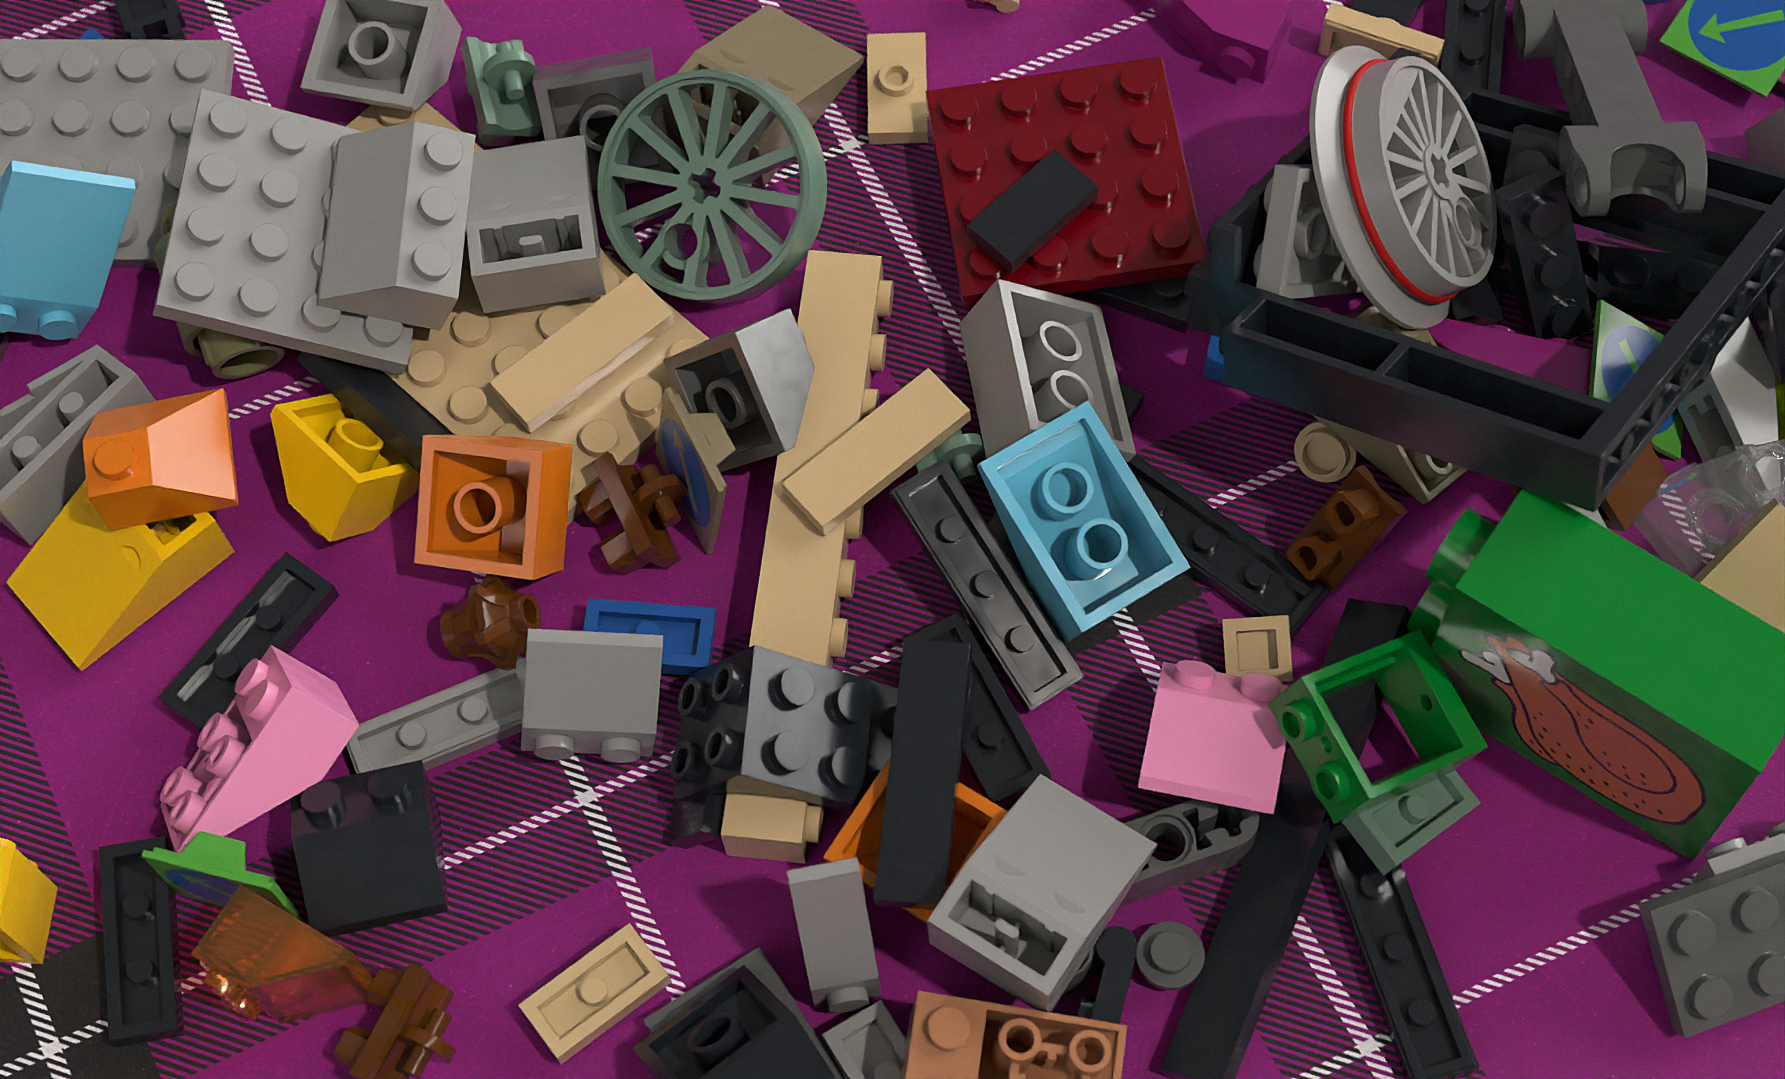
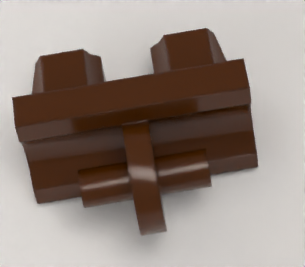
M609 452L594 460L593 464L599 476L577 494V497L585 514L592 522L603 526L618 516L623 526L622 529L601 542V549L609 566L627 575L646 566L650 562L668 569L680 561L681 557L666 527L673 526L681 520L676 506L687 496L688 489L683 479L679 475L674 474L661 476L656 465L645 466L640 471L634 465H618L614 455Z
M1365 465L1356 467L1287 547L1289 549L1286 552L1287 558L1306 579H1316L1329 588V594L1339 591L1369 555L1387 539V535L1408 511L1401 503L1391 498L1380 488Z
M413 963L408 965L405 972L386 968L379 969L368 988L367 1001L376 1009L383 1011L371 1033L354 1025L350 1029L345 1030L333 1051L334 1057L351 1069L349 1074L355 1079H409L410 1076L419 1079L430 1058L449 1064L457 1050L442 1040L441 1037L452 1019V1016L445 1011L454 993L433 979L427 969Z

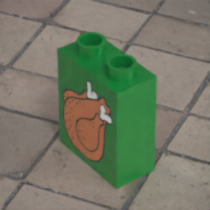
M1522 488L1498 524L1468 507L1443 540L1426 571L1425 578L1432 581L1413 612L1406 630L1411 633L1419 629L1422 631L1427 642L1432 645L1431 649L1476 727L1691 861L1697 857L1762 772L1785 735V633L1561 501Z

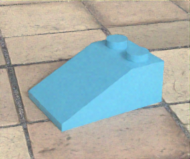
M10 161L0 178V333L9 331L36 334L50 340L77 339L99 306L136 191L134 179Z
M1089 401L1082 403L977 465L1030 587L1065 644L1190 568L1184 555Z

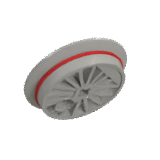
M1351 45L1338 49L1321 66L1314 83L1310 105L1309 129L1312 163L1326 220L1346 266L1370 302L1389 320L1399 326L1412 330L1431 328L1447 317L1452 309L1451 299L1459 291L1479 283L1486 276L1493 261L1497 239V212L1492 177L1484 148L1473 120L1460 96L1447 78L1431 63L1415 56L1388 60L1380 53L1361 45ZM1455 137L1459 149L1448 155ZM1464 162L1468 178L1454 174L1452 169Z

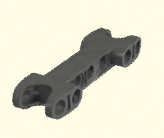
M1514 0L1513 44L1519 60H1550L1574 125L1563 126L1560 131L1558 165L1559 171L1564 175L1566 196L1576 212L1581 217L1606 216L1609 210L1610 199L1619 195L1643 194L1660 199L1678 214L1701 213L1704 208L1707 189L1708 165L1705 141L1695 121H1662L1635 57L1643 55L1647 43V13L1643 0Z

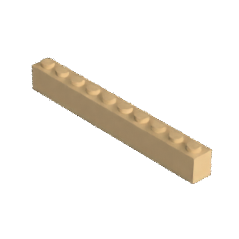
M808 250L797 325L804 335L806 347L815 368L795 447L778 454L749 643V647L757 645L830 668L833 665V657L844 658L846 653L848 619L839 618L842 597L852 598L854 593L856 560L847 559L849 540L861 539L864 505L824 536L783 492L782 482L879 407V389H870L872 371L883 372L886 335L878 334L880 317L891 316L894 292L893 281L883 280L882 256ZM727 792L721 830L726 854L729 856L806 863L808 842H820L824 806L775 794Z

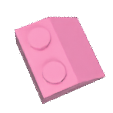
M1183 660L1176 664L1163 662L1138 788L1273 814L1287 740L1281 734L1277 720L1268 704L1290 686L1282 685L1277 678L1263 673H1247L1241 677L1215 672L1212 666L1200 661Z

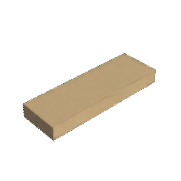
M635 272L489 381L492 392L521 424L532 433L676 323L674 312Z
M927 368L782 482L783 492L816 528L826 536L971 420L970 409Z

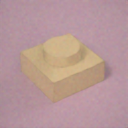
M1289 615L1222 619L1226 674L1242 677L1247 673H1263L1273 676L1279 681H1293Z

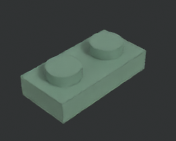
M1454 770L1447 775L1345 819L1342 823L1384 876L1471 812L1481 802Z

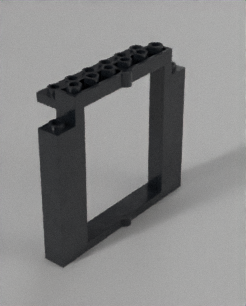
M1400 47L1388 60L1406 56L1422 58V53ZM1468 85L1459 94L1473 120L1483 145L1494 191L1502 188L1514 127L1528 124L1560 133L1563 126H1574L1569 112L1471 85ZM1310 132L1289 153L1282 155L1276 165L1313 164ZM1706 150L1708 165L1707 189L1704 208L1701 213L1678 214L1658 198L1643 194H1626L1610 199L1609 210L1606 216L1581 217L1569 201L1573 223L1721 266L1611 403L1257 288V278L1253 268L1254 258L1259 245L1264 240L1267 213L1264 209V194L1268 182L1274 176L1275 166L1258 183L1252 184L1244 196L1224 215L1218 216L1212 223L1207 237V249L1210 254L1191 268L1185 282L1184 293L1185 297L1189 299V327L1220 337L1219 352L1223 355V384L1594 513L1698 379L1704 380L1708 377L1717 355L1766 294L1767 285L1772 280L1778 278L1785 270V171Z

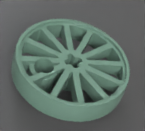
M723 69L687 71L666 77L649 86L637 95L619 115L609 132L600 158L597 181L598 202L602 221L613 247L625 264L634 273L636 272L642 280L658 290L685 300L703 303L736 302L752 298L773 288L790 275L807 255L819 232L826 207L827 173L825 160L816 133L804 113L786 94L760 78L736 71ZM714 85L705 138L691 100V91L694 88ZM738 90H742L759 100V105L730 142L729 131L735 95ZM668 101L672 107L686 151L675 144L651 121V116ZM777 117L786 130L791 143L747 161L752 147ZM639 135L672 164L680 174L628 165L630 152L637 136ZM797 160L800 175L799 195L752 187L751 183L762 174ZM713 177L714 182L721 187V191L718 197L717 191L714 188L710 187L711 180L713 179ZM625 178L677 187V190L627 210ZM749 200L796 209L794 222L785 241L755 215L748 203ZM678 210L663 225L659 236L646 252L634 233V227L670 211ZM737 224L772 254V258L753 274H751L737 235ZM692 226L697 235L698 244L695 253L689 258L683 251L682 237L685 231ZM723 257L731 282L728 285L709 288L706 281L707 269L715 266ZM666 262L676 269L685 270L684 280L681 281L668 274L663 268L664 263Z

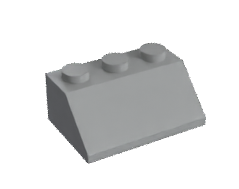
M411 121L340 136L337 143L317 299L318 306L441 330L459 297L476 135Z
M997 279L959 323L986 459L1082 403L1089 401L1124 460L1129 462L1136 455L1101 306Z

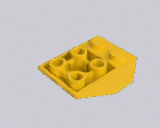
M85 479L6 583L82 672L235 551L215 519L208 512L111 531L88 499Z

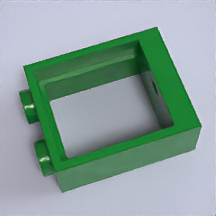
M1420 629L1302 676L1268 704L1277 720L1281 734L1290 743L1311 781L1315 795L1324 804L1334 824L1447 775L1488 747ZM1375 679L1421 762L1370 783L1324 699ZM1427 696L1430 698L1432 706L1428 703Z

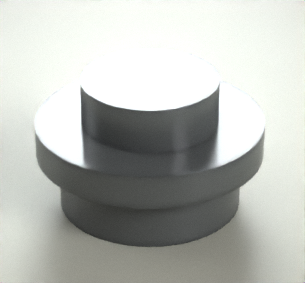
M1172 921L1160 922L1148 928L1141 936L1136 952V963L1141 975L1151 985L1163 990H1179L1192 984L1200 974L1205 958L1204 947L1198 935L1188 926Z

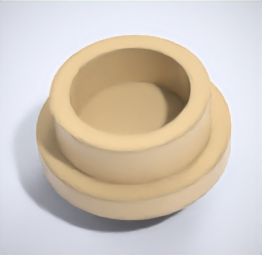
M1319 420L1308 424L1299 433L1294 445L1295 459L1301 471L1311 479L1320 482H1334L1344 478L1353 469L1358 458V452Z

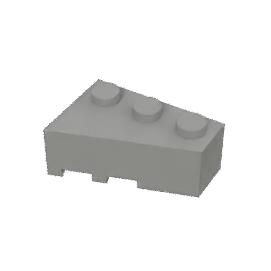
M99 345L93 346L28 383L27 386L31 391L30 393L0 409V521L29 545L47 530L85 481L83 438L96 413L156 401L134 371Z

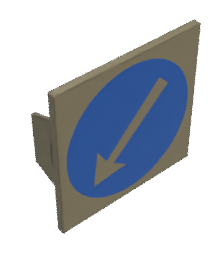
M671 387L664 389L655 455L665 475H679L683 479L688 492L680 504L706 555L713 553L714 544L717 542L727 485L717 465L736 449L717 413H689L679 393L674 394Z

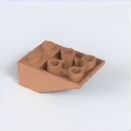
M918 991L910 1012L901 1079H1121L1127 1025Z

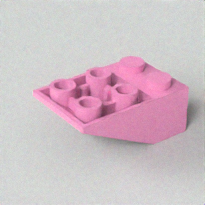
M272 645L261 660L254 658L246 665L236 682L235 693L237 695L224 714L217 712L207 721L198 738L197 746L199 750L186 769L180 766L172 772L161 791L160 801L162 803L160 806L176 853H181L199 831L224 837L324 778L360 726L335 681Z

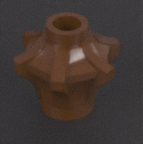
M486 574L481 585L478 584L470 587L468 597L458 606L444 611L440 621L441 636L447 650L458 659L466 657L484 658L493 662L501 670L509 671L516 669L519 654L526 655L528 628L539 629L541 625V611L537 601L531 594H520L508 584L505 576Z

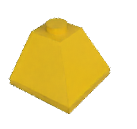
M333 394L274 406L270 416L288 503L308 521L310 527L316 533L324 536L329 542L373 531L419 490L420 474Z

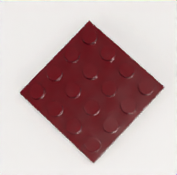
M1162 56L925 91L927 112L963 309L974 307L997 279L1058 295L1187 276L1196 263L1201 262L1207 257ZM1055 150L1099 186L1098 198L1011 274L967 237V225L1050 152Z

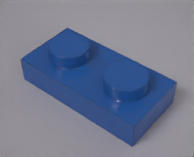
M588 598L583 631L663 635L661 673L690 676L712 665L718 617L716 609L712 607Z

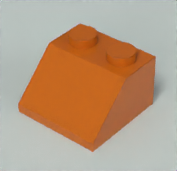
M423 435L414 563L535 580L563 570L573 444L507 436Z

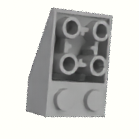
M584 135L474 152L466 233L471 277L484 313L606 294Z
M1040 774L965 863L927 920L930 944L1033 1009L1051 1012L1153 854L1157 844Z

